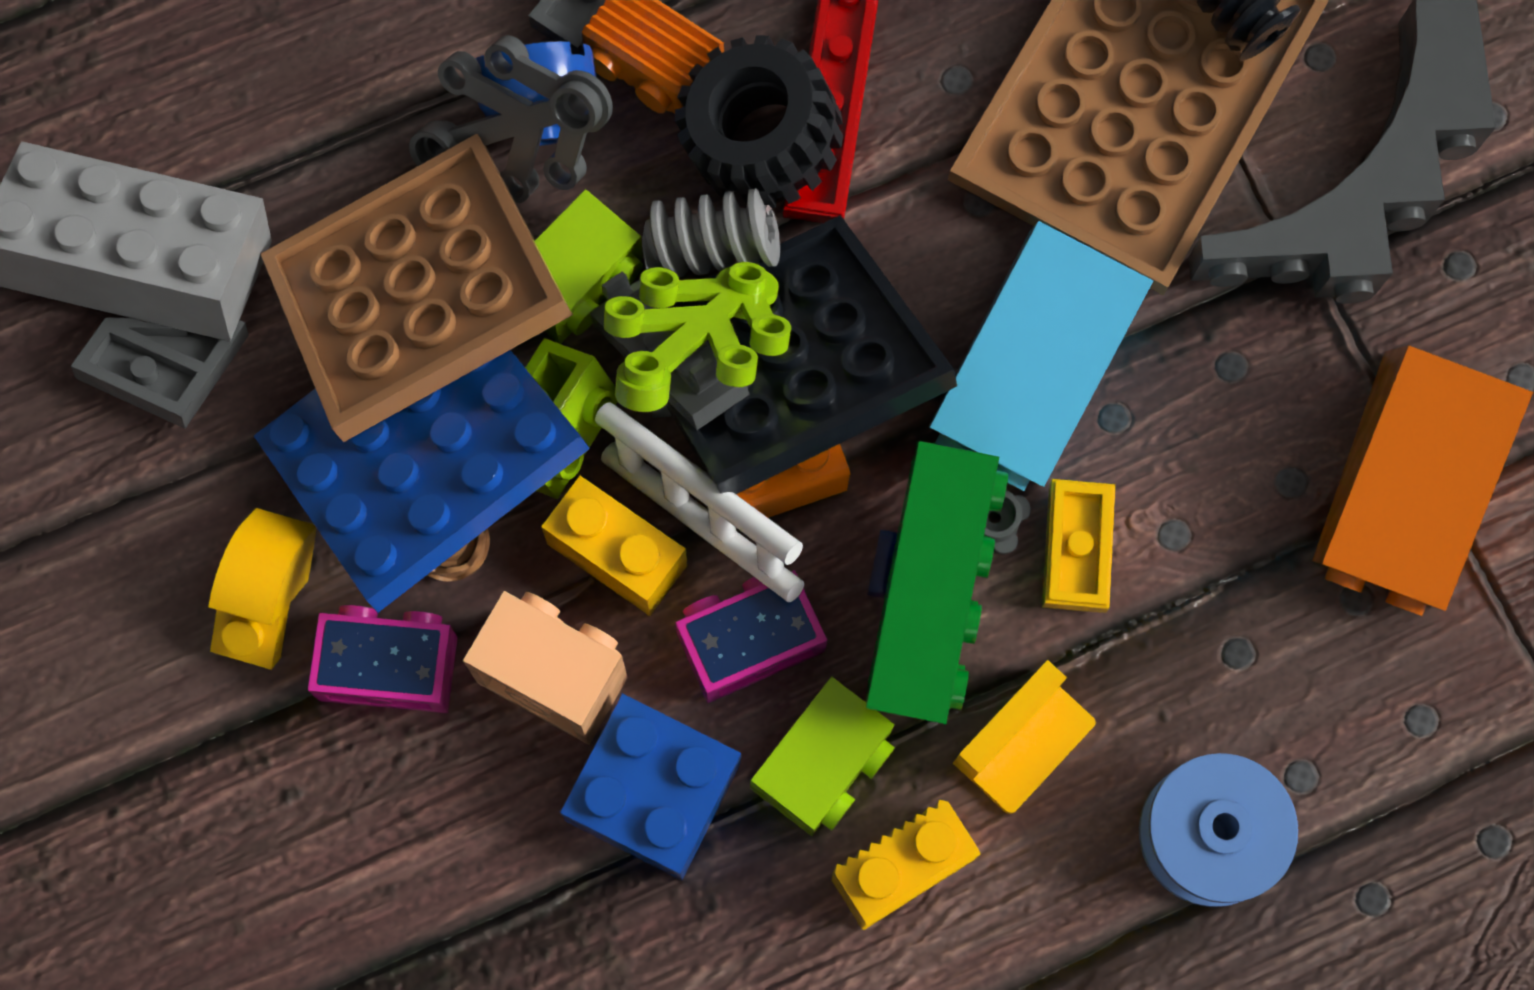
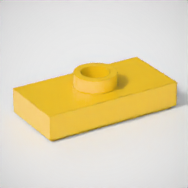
M1060 479L1051 480L1048 494L1042 608L1106 613L1109 610L1115 484Z

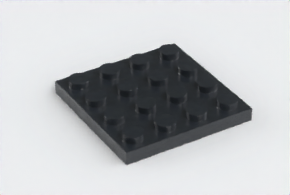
M841 215L780 243V258L777 266L768 267L762 258L760 259L758 265L772 274L779 285L777 299L774 303L770 304L771 311L774 315H779L789 321L791 332L789 346L785 353L776 356L757 353L756 378L752 384L747 386L750 395L698 430L669 402L666 404L705 472L713 480L720 494L725 492L738 494L957 387L954 368ZM717 273V274H715V275H713V276H711V277H709V278H716L719 273ZM710 301L676 302L670 308L707 305ZM733 317L730 321L740 345L751 348L749 343L751 328L747 320Z

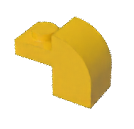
M256 508L242 522L223 554L210 595L208 607L216 609L210 652L266 669H273L281 659L290 602L308 582L317 531L314 524Z

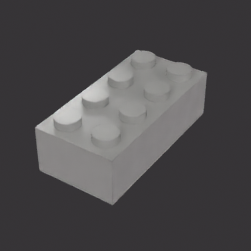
M21 141L0 184V287L231 342L264 262L261 253L268 250L272 242L263 198Z

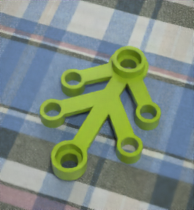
M751 262L736 263L720 271L716 278L679 280L675 272L660 267L649 268L643 271L640 277L639 298L645 305L657 309H644V305L632 297L618 296L611 298L605 304L604 329L610 335L619 338H631L640 333L675 332L653 352L637 351L625 358V361L617 369L615 389L617 401L625 408L638 412H651L664 407L669 400L671 372L707 340L717 361L716 377L721 383L731 387H745L752 384L756 378L757 353L776 356L785 353L789 346L791 325L785 318L774 315L770 308V304L775 302L778 295L779 285L776 278L762 266ZM710 301L707 305L667 308L676 302ZM733 317L747 320L751 328L749 342L751 348L740 345L730 321Z

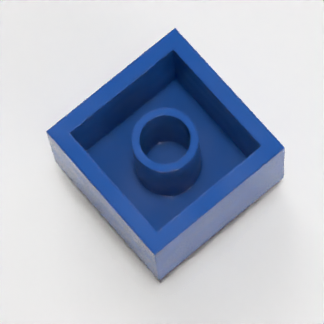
M622 693L560 814L571 825L682 881L741 765V753Z

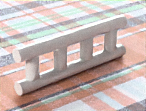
M606 403L599 409L595 422L613 435L616 441L609 444L602 453L601 461L784 600L792 602L800 595L804 588V581L784 567V564L789 565L793 563L800 555L803 544L735 493L725 492L720 494L708 473L613 403ZM644 459L648 461L650 464H652L654 467H656L658 470H660L661 474H659L657 471H655L653 468L647 465L644 462ZM690 494H692L694 497H696L705 505H707L708 509H706L704 506H702L700 503H698L696 500L690 497ZM736 528L755 541L756 545L737 532Z

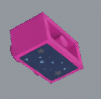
M795 570L791 571L793 574H795V575L798 577V575H797V573H796ZM752 577L742 584L743 593L722 602L718 595L709 596L694 602L683 610L685 618L675 622L677 636L707 703H711L825 652L827 638L804 588L794 601L787 602L758 579Z
M355 605L340 606L338 614L319 613L308 691L319 701L448 713L458 637L450 625L442 624V616L419 611L404 612L403 621L378 618V612L375 609Z

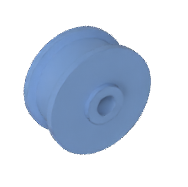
M1208 754L1182 764L1161 779L1152 789L1142 808L1139 821V841L1148 868L1157 881L1170 893L1195 905L1222 907L1261 895L1283 877L1296 852L1298 821L1294 805L1286 789L1266 768L1255 761L1238 755Z

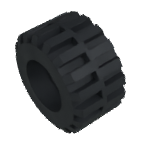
M756 35L754 44H747L743 37L731 40V49L722 53L719 47L707 54L711 60L707 65L702 67L696 64L689 72L693 80L691 86H681L678 99L684 107L675 110V123L681 130L677 135L682 147L708 185H711L721 197H724L725 192H734L739 206L746 207L749 189L756 188L764 205L776 208V199L785 197L790 204L801 199L798 190L807 185L813 191L822 182L818 175L820 170L831 171L837 161L831 149L841 148L843 134L838 125L843 124L841 111L812 57L804 50L798 52L792 42L781 38L775 46L770 36ZM767 105L787 106L786 113L779 125L766 136L746 142L733 140L738 125L752 111Z

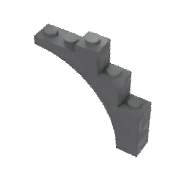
M1412 0L1398 23L1400 67L1392 109L1377 145L1368 158L1332 191L1293 214L1250 229L1200 236L1188 257L1191 281L1210 280V284L1213 286L1228 287L1244 283L1248 278L1271 277L1275 283L1287 284L1302 281L1308 278L1309 275H1312L1315 298L1336 297L1338 303L1352 304L1367 301L1376 295L1393 274L1386 225L1392 231H1408L1419 228L1427 223L1445 200L1439 158L1457 160L1473 155L1496 128L1477 0Z

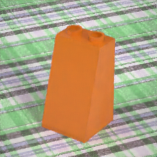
M1409 345L1385 351L1312 560L1329 567L1324 579L1360 593L1365 582L1389 590L1386 603L1423 616L1427 605L1446 611L1533 392Z

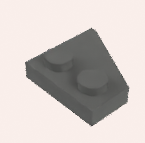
M105 318L72 363L71 368L77 380L186 429L249 335L246 323L240 320L230 342L160 324L143 322L135 318Z

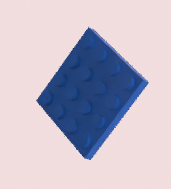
M511 350L345 442L332 429L316 388L254 435L363 597L378 613L590 449L580 434Z

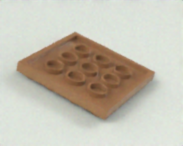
M478 134L471 136L261 253L330 425L343 442L573 315L492 157Z

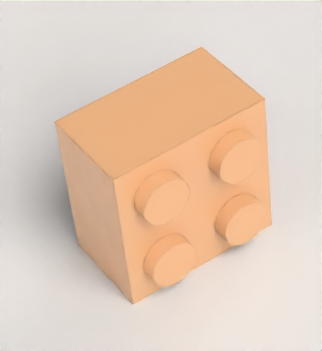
M504 591L463 659V662L479 685L590 745L628 678L622 655L615 650L618 642L605 632L586 623H583L579 631L566 625L557 618L560 613L557 607L533 593L525 592L520 600Z

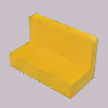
M1049 660L1038 669L953 762L962 773L1006 814L1016 812L1096 724L1094 717L1060 687L1067 677Z

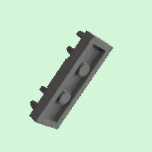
M623 271L602 284V291L607 301L614 297L627 296L639 300L644 305V309H657L645 305L640 300V280L630 285ZM606 302L590 313L594 327L625 358L637 351L653 352L675 332L640 333L631 338H619L610 335L604 329ZM707 341L671 372L668 402L696 430L750 395L747 386L731 387L717 379V361Z

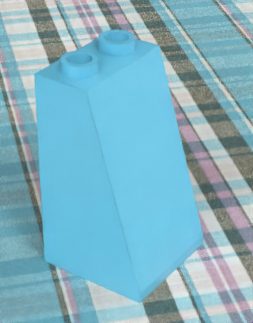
M1038 221L1029 231L955 374L957 387L945 393L928 426L940 433L935 444L999 456L997 471L1008 473L1007 483L1025 491L1030 480L1044 487L1150 289L1153 280Z

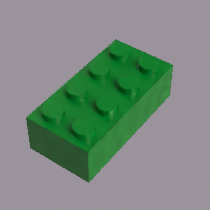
M922 441L915 443L865 694L867 709L947 724L950 708L962 710L969 671L965 670V665L959 664L963 642L975 644L982 605L978 604V601L971 600L976 576L988 578L995 546V539L984 536L989 510L1001 512L1008 482V473L997 471L999 456Z

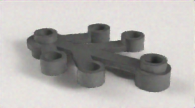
M510 35L500 37L486 50L485 63L488 70L495 77L502 80H511L513 78L543 95L546 99L532 102L481 75V67L478 61L471 54L464 51L454 52L440 64L438 78L448 92L455 95L464 94L500 114L490 115L458 126L449 121L428 122L411 138L409 143L410 155L417 166L475 134L479 135L484 145L514 137L507 166L500 175L514 202L522 203L539 187V176L533 167L545 127L558 124L561 129L556 151L545 161L543 166L544 175L552 186L560 190L573 188L584 177L587 166L581 152L588 132L600 130L611 118L613 110L611 96L605 85L598 78L590 73L579 70L569 71L560 76L530 60L525 45L518 38ZM501 52H504L510 57L513 65H510L503 58ZM455 68L459 69L462 72L465 79L461 78L457 74ZM560 163L569 169L570 174L561 168ZM513 177L517 178L522 183L523 187L518 185Z

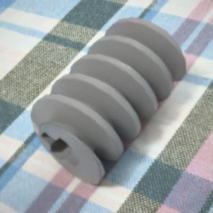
M756 188L749 189L746 208L739 207L734 192H725L722 211L715 210L710 195H701L698 214H692L686 198H677L674 217H668L662 201H653L650 219L645 222L642 236L646 269L655 267L666 268L675 272L678 277H684L689 269L695 275L708 274L713 265L720 272L736 264V262L759 264L761 258L768 267L777 266L780 258V236L775 214L769 205H764Z

